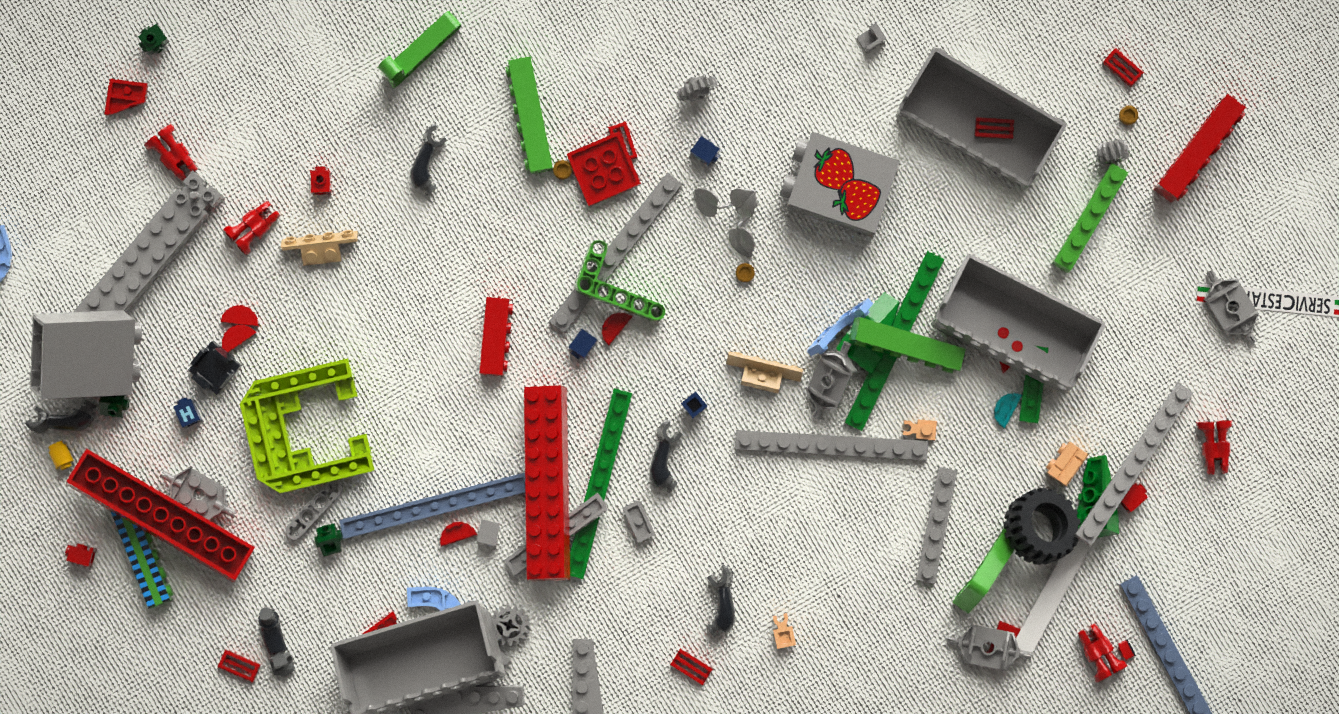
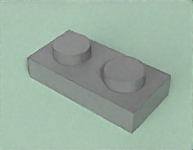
M640 500L622 508L638 543L656 535Z

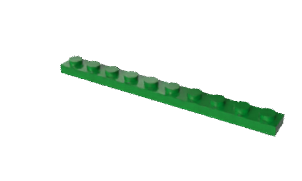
M929 251L926 252L897 312L892 327L910 332L943 264V258ZM884 351L883 359L872 375L868 373L846 418L845 424L860 431L863 430L897 359L890 356V352Z
M615 388L613 390L584 502L597 493L603 501L605 500L633 393ZM600 517L575 534L570 552V576L584 579Z

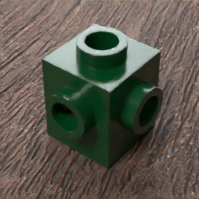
M157 24L144 28L138 36L141 41L138 43L144 52L148 51L151 55L162 52L165 49L164 46L170 42Z
M126 395L100 396V415L123 418L125 411L129 409V399H127Z
M335 523L316 528L317 536L314 537L317 548L320 547L323 557L342 552L341 541L344 539L341 530H337Z

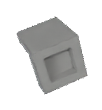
M877 22L871 25L867 31L857 36V40L865 53L883 44L887 39Z
M482 519L476 542L496 546L500 524Z

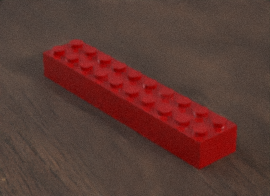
M562 385L524 387L527 580H570L567 388Z
M87 448L66 481L65 485L233 583L255 548Z

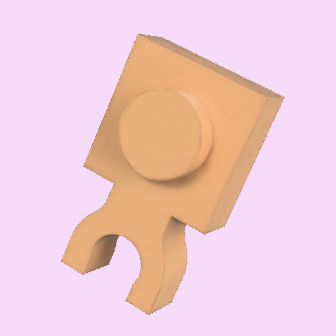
M918 419L917 424H914L911 421L904 420L903 424L909 425L911 429L909 432L903 431L902 435L916 434L915 439L935 441L937 421Z
M787 613L783 614V622H778L777 616H773V621L778 629L773 630L777 649L796 645L792 626L787 627Z

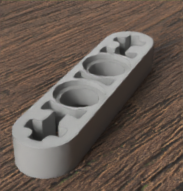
M334 480L324 485L287 525L285 532L288 538L293 540L300 539L342 494L343 486L341 482ZM331 484H338L337 489L339 491L330 494V497H333L331 501L326 495L322 494L324 491L328 494L331 490L329 487ZM319 497H323L326 500L324 508L316 506V500ZM310 511L313 514V519L307 523L303 520L302 516L305 512ZM299 519L303 525H306V528L303 529L301 526L298 529L299 535L294 534L291 536L290 533L292 531L290 528H296L299 525L296 521Z

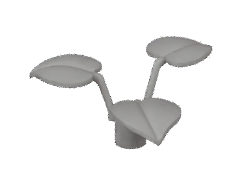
M706 188L695 189L694 198L700 212L707 217L715 216L717 209L735 207V210L742 219L737 224V229L731 228L729 230V241L738 253L746 257H752L755 249L754 237L749 230L741 228V225L745 219L750 218L754 214L755 209L758 207L756 190L735 188L730 193L731 203L718 205V196L713 191Z

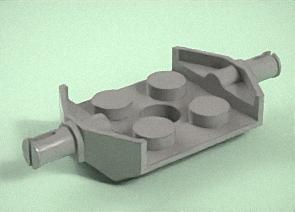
M1213 269L1206 274L1212 285L1203 300L1208 303L1224 329L1225 335L1242 334L1247 339L1249 345L1257 342L1251 331L1259 317V313L1238 279L1221 280V278L1218 279ZM1230 301H1234L1238 306L1235 312H1231L1228 309Z
M844 341L840 351L822 353L807 388L808 397L816 406L815 412L812 415L815 419L819 420L825 409L842 407L839 404L851 375L857 372L847 355L851 346L849 342ZM827 376H829L831 379L830 386H828L825 382Z
M188 467L177 475H171L165 470L162 471L163 474H160V478L170 483V498L204 518L211 520L221 513L234 518V514H237V511L227 505V488L193 468ZM197 489H202L205 493L204 498L201 500H197L194 496Z
M971 625L962 637L957 638L948 635L947 638L955 640H947V644L960 647L964 663L1008 671L1017 658L1031 660V656L1024 654L1032 655V652L1019 649L1013 632ZM986 642L993 643V652L986 653L983 646Z

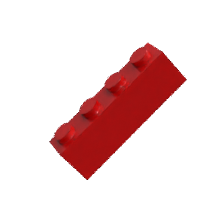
M486 297L480 375L503 377L504 372L508 370V361H505V353H509L510 342H507V334H511L512 323H508L509 315H513V304H510V299Z

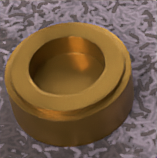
M1130 105L1123 107L1119 112V120L1124 125L1134 124L1139 117L1138 110Z
M565 160L556 162L553 167L555 177L560 180L568 179L572 174L571 164Z
M742 263L737 267L736 277L740 282L747 283L754 278L755 270L752 265Z

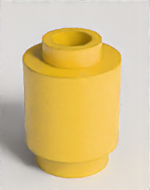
M63 441L56 442L48 447L50 450L48 453L56 469L60 468L63 471L72 466L71 463L74 460Z

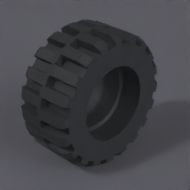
M1046 488L1033 489L1023 494L1009 505L1008 511H1006L1004 516L1007 519L1004 522V529L1007 532L1004 534L1006 539L1010 541V548L1016 550L1015 554L1018 557L1023 556L1024 561L1028 563L1033 561L1034 565L1050 564L1065 557L1073 551L1079 541L1074 536L1078 526L1081 525L1080 519L1077 518V510L1073 509V503L1070 500H1066L1064 494L1061 492L1057 494V491L1051 488L1048 490ZM1033 511L1042 513L1050 521L1053 529L1051 542L1041 539L1035 533L1031 521Z

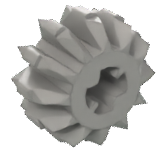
M1122 139L1103 142V144H1099L1096 148L1097 159H1099V163L1104 165L1122 162L1129 157V147L1126 141Z

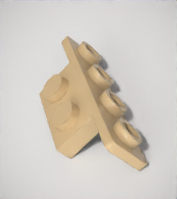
M358 231L326 232L323 235L308 234L298 238L290 236L282 239L281 250L301 249L303 266L340 262L342 258L339 244L357 242Z
M729 352L726 361L727 365L744 368L741 385L774 393L779 392L782 378L800 382L803 374V369L797 366H788L777 361L763 360L759 357H751L739 352Z

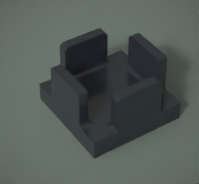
M213 340L195 356L190 363L192 366L188 371L193 374L191 378L204 390L210 389L218 395L242 365Z

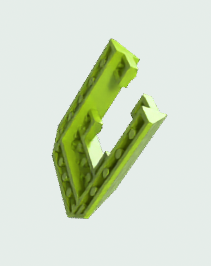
M348 358L256 380L252 383L240 403L256 477L259 481L279 493H285L375 471L367 434L348 438L351 457L318 465L314 463L311 447L293 451L284 414L302 410L298 392L335 383L339 401L358 397L355 378Z

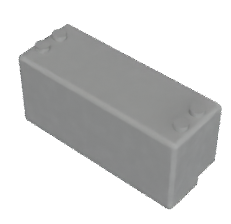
M936 47L930 52L897 109V115L1023 189H1028L1033 183L1066 128V123L1061 118L1052 116L950 56L945 50ZM976 117L1014 120L1013 139L975 137ZM981 122L979 123V125H988V126H1003V127H1009V126H1010V124L981 123ZM979 129V133L1009 134V131Z
M967 254L957 269L931 322V326L1053 389L1067 394L1084 372L1106 323L972 254ZM1001 327L1009 330L1007 338L1003 339L998 336V330ZM1016 340L1021 341L1023 344V349L1019 352H1015L1011 347L1012 343ZM1036 346L1048 347V353L1037 348Z
M477 600L352 638L343 639L332 643L330 646L342 700L349 704L352 714H383L501 679L506 675L492 615Z

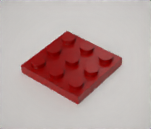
M619 131L567 153V157L589 207L642 185Z

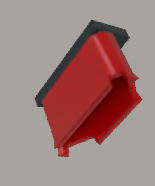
M1128 639L1117 644L1122 657L1126 659L1125 661L1136 656Z

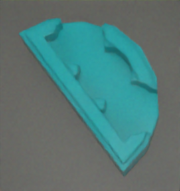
M1009 393L1000 397L996 402L994 418L1003 429H1005L1021 399V394Z

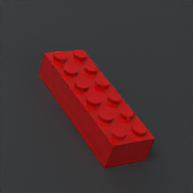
M1227 93L1219 101L1153 190L1170 203L1182 199L1188 191L1186 186L1193 184L1200 175L1197 173L1198 170L1201 171L1208 165L1211 160L1209 156H1213L1222 146L1220 141H1224L1234 130L1232 125L1235 126L1244 117L1245 113L1243 111L1246 106Z

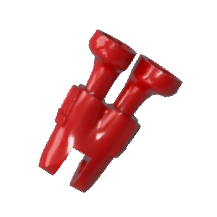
M169 124L157 134L167 143L171 149L170 151L166 150L157 135L151 137L144 144V147L147 150L153 149L161 155L160 162L181 181H184L187 176L180 169L181 166L186 164V167L191 172L192 170L196 172L198 169L183 143H176L174 140L173 132L175 127Z
M268 201L262 203L254 210L248 211V213L241 217L243 222L233 227L226 226L223 229L233 242L247 228L251 229L246 235L235 242L245 256L251 252V241L255 237L262 238L280 217L277 210L266 219L262 216L272 206Z
M1232 420L1216 421L1218 441L1216 443L1214 442V422H1196L1197 429L1203 431L1206 442L1202 444V455L1205 458L1208 475L1215 474L1214 460H1220L1221 474L1228 473L1231 444L1229 441H1226L1228 429L1233 425Z
M1094 623L1089 626L1095 637L1094 640L1090 641L1083 629L1078 632V636L1088 661L1094 662L1097 667V674L1094 676V680L1096 683H1099L1112 675L1102 660V656L1106 657L1113 674L1126 668L1128 665L1125 661L1119 660L1112 653L1113 645Z

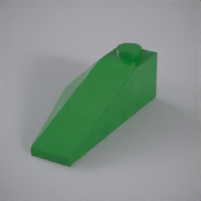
M883 292L870 307V313L865 319L892 326L900 302ZM850 329L836 350H841L844 341L851 343L847 353L851 362L872 375L883 359L884 350L883 353L873 351L872 347L868 345L865 348L854 345L855 342L849 340Z
M1106 455L1088 458L1083 476L1084 485L1082 493H1079L1078 496L1080 501L1077 509V518L1080 519L1081 524L1111 481ZM1117 508L1098 537L1119 534Z

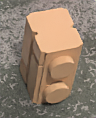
M1072 442L1063 443L1057 451L1059 455L1056 460L1052 458L1046 466L1048 469L1046 474L1064 487L1069 484L1088 457L1086 452Z

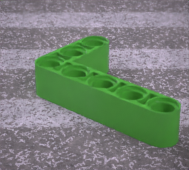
M450 11L445 12L395 59L391 56L386 57L377 67L379 72L394 88L397 87L461 28L462 24Z
M602 240L592 242L588 246L575 281V290L584 296L650 321H658L664 318L666 311L662 304L597 280L607 253V245ZM595 244L602 247L601 254H596L593 251ZM588 262L594 263L596 267L594 272L587 270L586 265ZM581 280H586L589 283L588 290L581 289ZM599 287L606 289L607 294L605 297L599 296ZM617 294L624 296L623 304H619L616 301ZM636 300L642 303L640 311L636 310L633 306ZM653 307L660 310L659 317L652 315L651 310Z
M1004 528L973 577L959 591L952 602L968 614L987 594L1015 550L1010 548V541L1005 537L1004 533L1007 531Z

